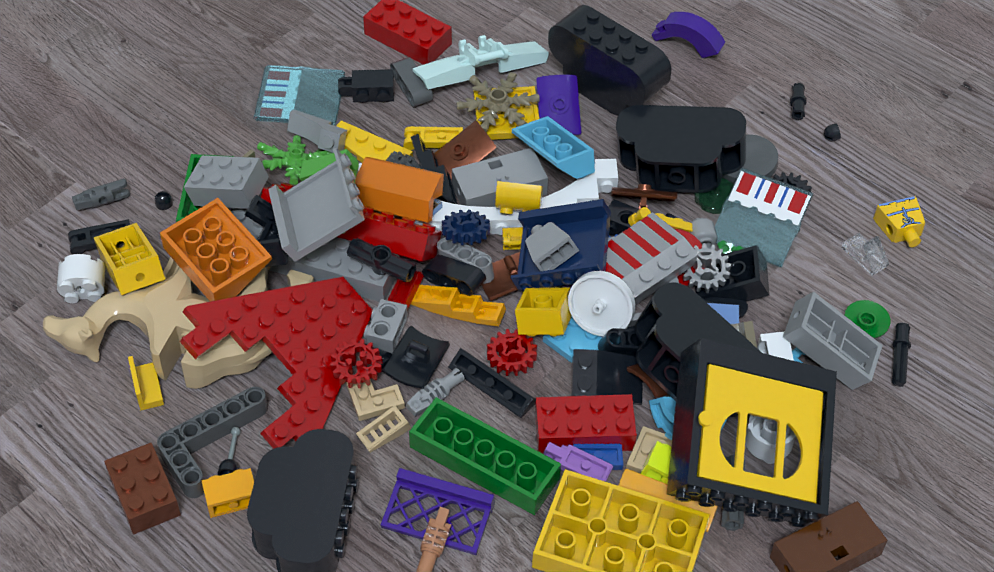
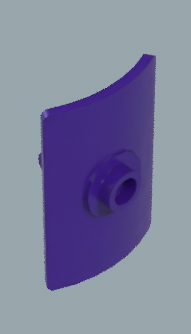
M549 75L537 77V94H539L540 102H538L539 119L548 116L573 135H580L582 132L577 76Z

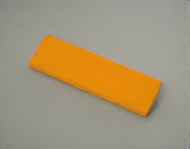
M629 469L624 470L618 485L710 514L706 532L710 529L718 507L716 505L713 507L701 506L698 501L693 500L689 502L678 501L675 499V496L667 495L668 484Z

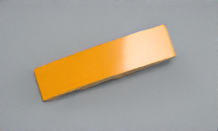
M419 285L411 302V305L432 313L471 323L498 327L506 311L504 303L483 302L481 295L467 296L460 294L458 288Z

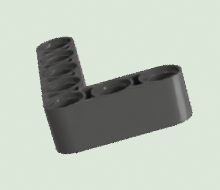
M250 387L162 433L158 437L157 445L161 458L187 497L198 498L204 494L201 481L204 480L203 474L191 454L230 434L233 427L241 428L266 414L268 406L266 394L262 388Z

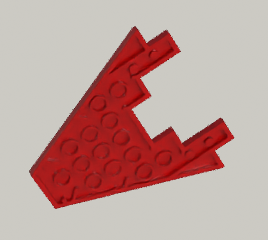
M338 277L189 305L182 312L196 328L182 337L179 342L195 360L229 334L245 352L261 340L269 347L292 374L290 378L277 388L292 407L260 433L274 449L283 447L292 438L296 442L301 435L310 430L323 429L341 387L339 378L335 379L333 371H331V354H336V347L343 348L344 341L351 344L353 338L356 343L361 340L373 310L344 277Z

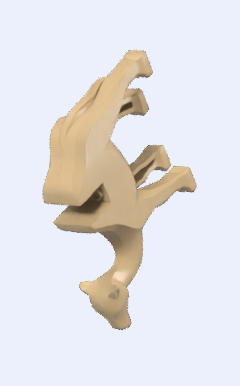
M171 257L163 271L165 280L157 284L137 289L121 295L119 291L106 294L94 302L83 317L78 316L67 319L50 315L46 316L43 320V330L47 336L57 340L68 351L85 355L93 362L99 361L98 349L107 327L116 320L129 321L139 327L149 338L152 362L157 375L166 381L181 354H184L181 365L186 387L194 389L205 387L223 376L249 372L255 369L272 352L262 340L245 352L229 334L195 360L179 342L182 337L196 328L182 311L189 305L210 301L204 296L193 293L194 283ZM271 267L263 268L238 296L267 291V275ZM290 270L286 275L289 287L314 282L312 275L295 270Z

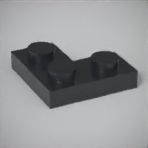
M256 195L244 215L263 227L257 241L279 238L272 204Z

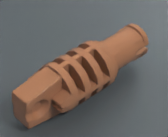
M440 507L436 519H429L420 546L422 555L416 572H432L436 558L442 555L451 528V524L446 523L449 509Z

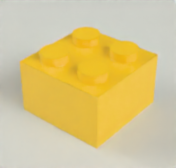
M570 287L525 288L515 308L518 335H563L572 316L568 307Z

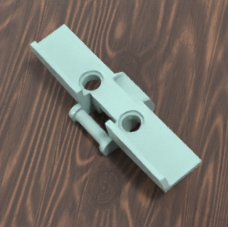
M483 35L478 38L479 49H476L470 43L466 44L465 39L459 40L460 55L415 67L413 72L423 80L427 89L467 81L472 75H475V67L497 62L499 64V72L503 73L546 63L549 52L535 41L503 45L501 42H495L491 38L486 40V36Z

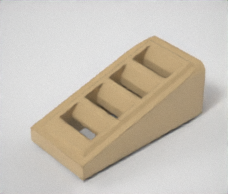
M394 405L356 434L368 451L372 452L403 435L411 429V426L396 405ZM395 419L398 422L396 426L392 423ZM388 424L391 429L387 431L384 425ZM380 429L383 435L379 437L375 430ZM370 433L375 439L372 443L366 436Z

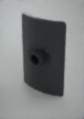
M410 326L382 371L402 384L423 389L428 384L450 343L449 341L429 337L413 326Z

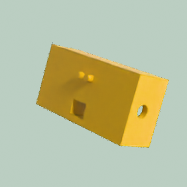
M137 223L94 237L100 258L104 262L107 272L121 295L165 280L159 257ZM119 241L124 242V245L121 248L116 247V244Z

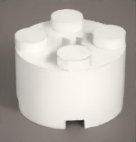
M73 254L65 257L63 262H59L57 291L65 297L64 300L66 302L77 303L79 299H88L89 301L96 302L101 298L104 293L105 264L102 260L98 258L97 261L91 260V256L86 254Z
M750 415L746 429L745 447L755 457L764 460L768 464L775 463L777 421ZM786 425L784 458L791 452L796 437L788 425Z

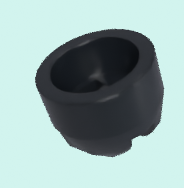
M837 123L828 125L824 129V137L827 140L835 141L841 139Z
M167 191L158 192L155 196L156 207L159 210L171 208L173 200L170 193Z

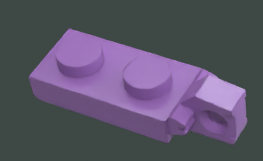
M549 442L544 451V455L561 463V470L564 471L566 469L605 482L613 469L612 464L570 444L559 447Z

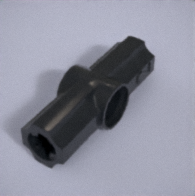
M353 238L349 243L347 256L371 266L375 274H388L403 282H410L413 278L416 264L392 254L389 247L385 245L374 246L359 238Z

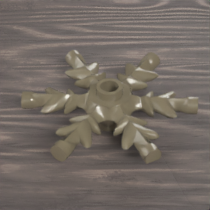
M510 72L506 81L500 79L501 86L497 85L498 88L493 90L492 86L488 88L486 80L482 83L475 75H472L469 79L475 85L472 89L480 92L478 93L479 95L486 96L487 98L485 100L476 97V100L466 98L467 102L458 101L456 106L457 110L468 108L469 112L477 107L478 110H481L483 106L488 107L489 110L483 112L484 116L478 119L479 122H483L481 127L487 132L490 124L496 125L494 118L499 119L496 113L504 112V118L508 117L510 124L513 122L518 126L527 124L526 121L521 119L525 115L516 112L518 109L510 108V105L515 104L520 107V104L530 106L529 102H540L539 94L527 96V92L520 96L515 94L514 97H509L507 94L513 92L512 88L518 85L516 82L513 83L517 77L515 73Z

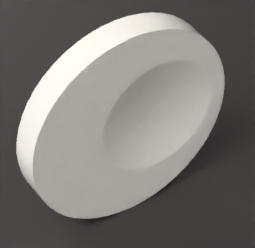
M592 271L582 275L571 287L568 295V307L573 319L582 329L593 335L604 336L612 328L625 329L629 325L635 313V299L628 285L618 276L605 271Z

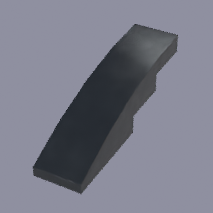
M419 134L411 136L422 168L444 174L442 198L448 203L458 204L450 173L444 164L439 166L437 157L431 149L426 150L425 143Z

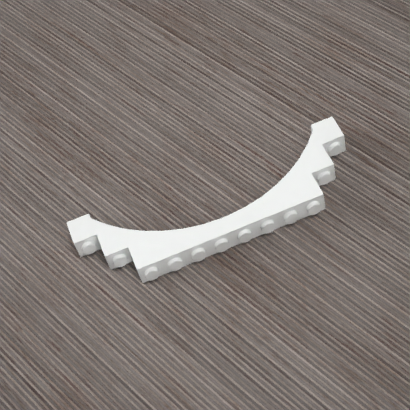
M595 159L594 173L586 175L584 178H579L565 188L543 197L541 208L598 200V193L611 192L612 187L618 186L616 159ZM441 201L442 208L433 215L432 221L428 223L436 226V230L442 231V220H445L446 215L451 216V212L459 213V210L467 212L470 209L472 212L479 211V215H486V219L490 220V234L502 235V228L523 227L518 220L519 212H522L520 210H513V214L500 213V208L465 206ZM415 220V224H418V225H422L423 223H426V222H422V221Z

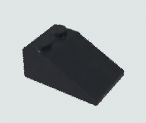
M758 245L723 254L722 257L728 255L727 263L731 264V268L728 271L730 272L729 279H725V285L718 284L717 291L711 287L709 293H706L705 288H701L697 292V286L695 285L696 293L703 298L721 297L751 301L770 296L767 260ZM717 263L716 267L719 269V272H721L719 263Z
M574 349L572 355L571 396L632 394L633 405H642L643 380L627 371V367L638 364L636 357L601 350Z

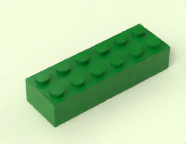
M435 397L409 431L410 448L534 516L560 480L561 463Z

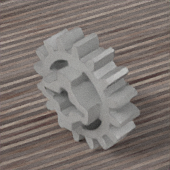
M703 243L702 249L695 245L694 249L699 254L693 265V268L696 269L695 273L693 274L691 268L683 272L685 273L683 280H690V288L696 285L697 292L701 288H705L706 293H709L711 287L717 291L718 284L724 286L725 279H729L730 272L728 271L731 268V264L727 263L729 257L728 255L722 257L723 249L715 251V245H712L710 249L707 248L705 243ZM717 263H719L721 272H719V269L716 267Z

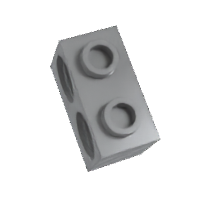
M381 299L378 307L373 308L372 322L366 326L364 338L367 339V344L372 342L374 348L393 353L408 320L407 305Z

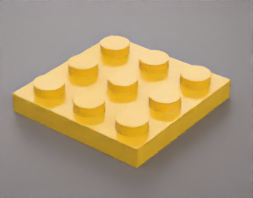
M535 86L512 88L514 91L507 95L514 97L515 94L520 96L527 92V96L536 94ZM473 90L474 100H476V97L482 100L487 98L486 96L479 95L478 93L480 92ZM529 102L530 106L520 104V107L511 104L510 108L518 109L516 112L525 115L521 119L527 123L539 119L537 102ZM483 106L481 110H478V107L475 109L477 121L484 116L483 112L489 110L488 107ZM504 112L496 113L499 118H494L496 125L490 124L486 132L491 140L518 138L512 133V129L519 126L515 122L510 124L508 117L504 118Z

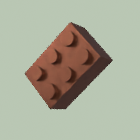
M152 442L104 461L133 535L181 516L176 497Z

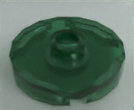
M722 178L720 185L714 190L705 193H694L696 204L698 203L702 210L712 214L725 213L730 208H734L737 200L734 202L728 200L734 185Z

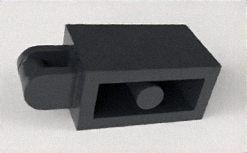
M393 69L352 70V77H341L338 79V94L341 96H352L353 102L394 101Z

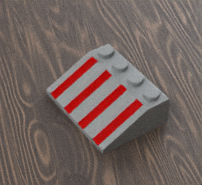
M652 212L608 241L606 272L618 276L628 285L633 293L636 305L660 287L691 268L699 254L684 236Z

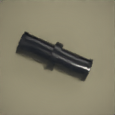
M802 83L792 85L790 105L792 106V118L795 120H801L805 117L807 99L804 96L805 86Z

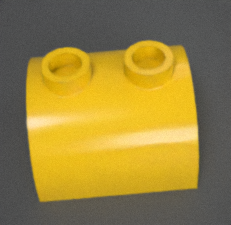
M497 181L495 208H500V213L513 214V210L528 211L541 209L543 186Z

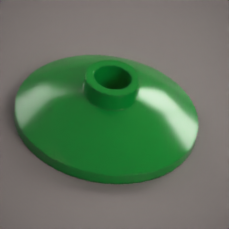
M869 300L853 302L847 307L844 316L873 338L884 335L891 324L890 315L887 310L880 304Z

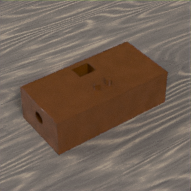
M856 501L774 542L770 559L780 572H849L882 555L888 540L860 503ZM839 555L841 559L836 560L834 557Z

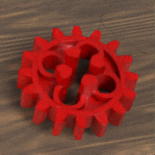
M353 338L351 344L344 341L343 348L336 347V354H331L332 362L330 366L335 379L339 378L341 385L348 382V388H351L353 384H357L359 389L362 386L361 383L364 382L369 386L370 379L377 380V373L382 371V356H380L379 349H374L372 342L365 345L364 339L356 343ZM360 352V361L356 360V353ZM356 365L357 373L353 375V366Z

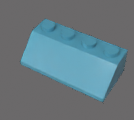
M546 116L512 129L514 135L557 168L576 179L584 178L586 175L595 172L594 149L550 117Z

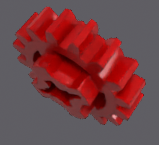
M506 329V334L497 332V338L491 337L490 344H487V360H490V367L497 366V373L504 370L506 376L510 372L518 376V371L520 370L523 373H527V367L533 368L534 361L537 360V345L533 344L534 339L532 337L527 339V335H518V329H515L514 333H510L509 329Z

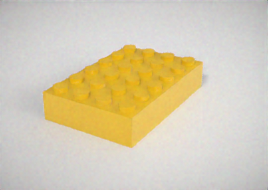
M565 469L533 551L532 568L544 572H693L710 514Z

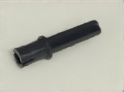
M907 323L896 324L895 340L892 343L894 348L892 383L899 387H903L907 380L908 350L911 348V342L909 341L911 327Z

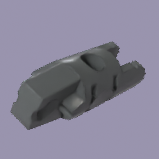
M123 178L96 186L72 196L75 209L95 208L129 197L130 191L123 189L127 187L126 179Z

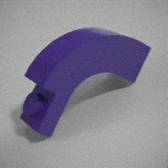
M671 12L666 20H662L656 25V29L652 33L655 41L669 37L686 39L694 45L702 58L717 55L725 44V40L720 32L710 22L688 12Z

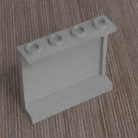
M337 148L333 149L336 158L335 162L283 193L277 185L268 189L281 247L295 262L365 220L362 211L364 205L358 197L360 191L354 183L356 177L350 169L352 163L345 153L341 154Z

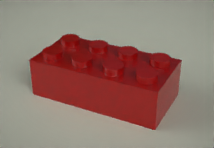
M381 0L363 16L365 35L411 57L423 65L434 62L452 45L451 26L400 0Z
M632 394L536 397L535 422L538 452L544 454L549 442L559 447L562 445L568 446L569 444L572 446L573 444H622V451H633L637 434Z

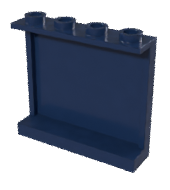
M604 199L519 212L518 220L523 226L518 273L517 275H511V280L519 291H524L525 288H550L559 285H572L588 272H606L611 211ZM548 222H552L570 236L579 251L555 269L540 271L531 258L525 240L532 235L531 230L534 226H544Z

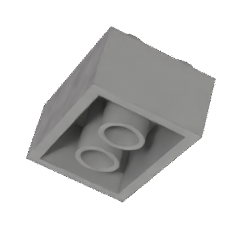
M202 155L186 182L184 189L194 206H205L214 199L219 198L227 208L248 209L252 199L256 195L259 196L269 176L260 158Z

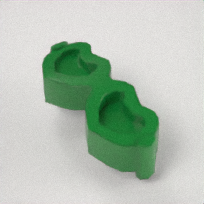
M725 240L718 242L719 249H723V254L744 249L741 246L735 247L734 244L727 243Z

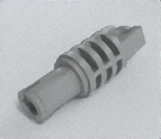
M455 368L442 379H434L407 402V409L414 416L425 412L435 397L443 400L449 395L453 387L465 380L462 372L459 373V369Z

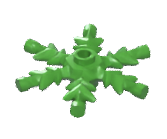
M298 135L293 137V143H287L289 146L287 152H284L283 149L279 150L275 145L271 147L262 142H259L257 149L264 151L265 155L273 157L272 160L262 161L265 170L270 169V171H273L277 167L280 169L282 166L286 167L285 171L287 173L284 176L290 177L289 183L292 185L298 184L303 161L332 153L320 151L319 149L314 153L311 151L309 154L304 153L305 149L303 148L306 145L301 143V137Z

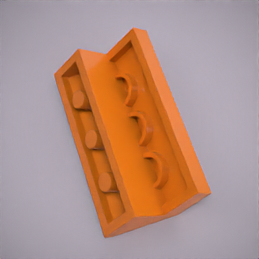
M365 157L356 175L355 184L360 191L358 197L364 206L372 207L377 211L390 212L397 216L429 223L433 218L434 199L442 196L444 174Z

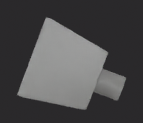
M548 222L544 226H534L531 230L532 235L525 240L531 258L540 271L555 269L579 251L570 236L552 222Z

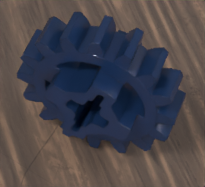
M470 209L467 212L459 210V213L451 212V216L446 215L445 220H442V235L446 236V240L452 239L453 244L458 242L462 246L465 243L473 245V242L481 243V239H487V235H490V220L486 219L485 214L479 215V211L472 212Z

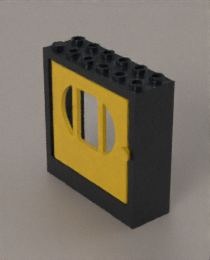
M700 338L683 350L680 356L667 495L675 496L676 500L682 502L698 501L699 505L705 507L720 506L722 510L727 512L743 511L746 516L750 517L765 516L772 522L788 521L795 527H805L810 522H817L818 519L828 516L837 371ZM738 413L734 467H732L722 453L720 431L724 421L731 414ZM748 414L777 421L773 478L743 470ZM786 425H788L798 439L801 457L796 471L789 478L784 479Z

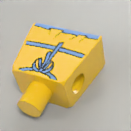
M916 196L877 205L873 219L891 242L897 243L906 240L909 247H916L921 243L920 236L925 226V220Z

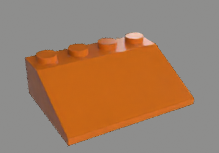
M219 198L214 199L160 232L164 250L210 302L236 297L272 260V256Z

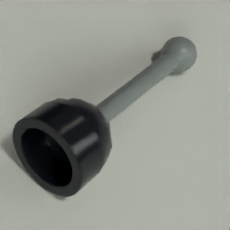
M238 427L231 429L233 436L228 459L220 463L217 472L218 476L238 470V465L233 460L237 436L241 433Z

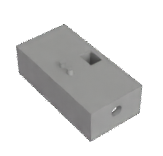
M533 148L452 169V184L460 205L495 207L497 181L543 186L542 196L547 195L548 177Z
M815 292L795 302L783 334L786 340L820 366L837 371V379L852 390L872 381L883 346Z

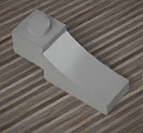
M297 110L290 111L288 132L304 137L317 144L318 148L334 153V148H337L339 151L344 150L346 129L331 125V121Z

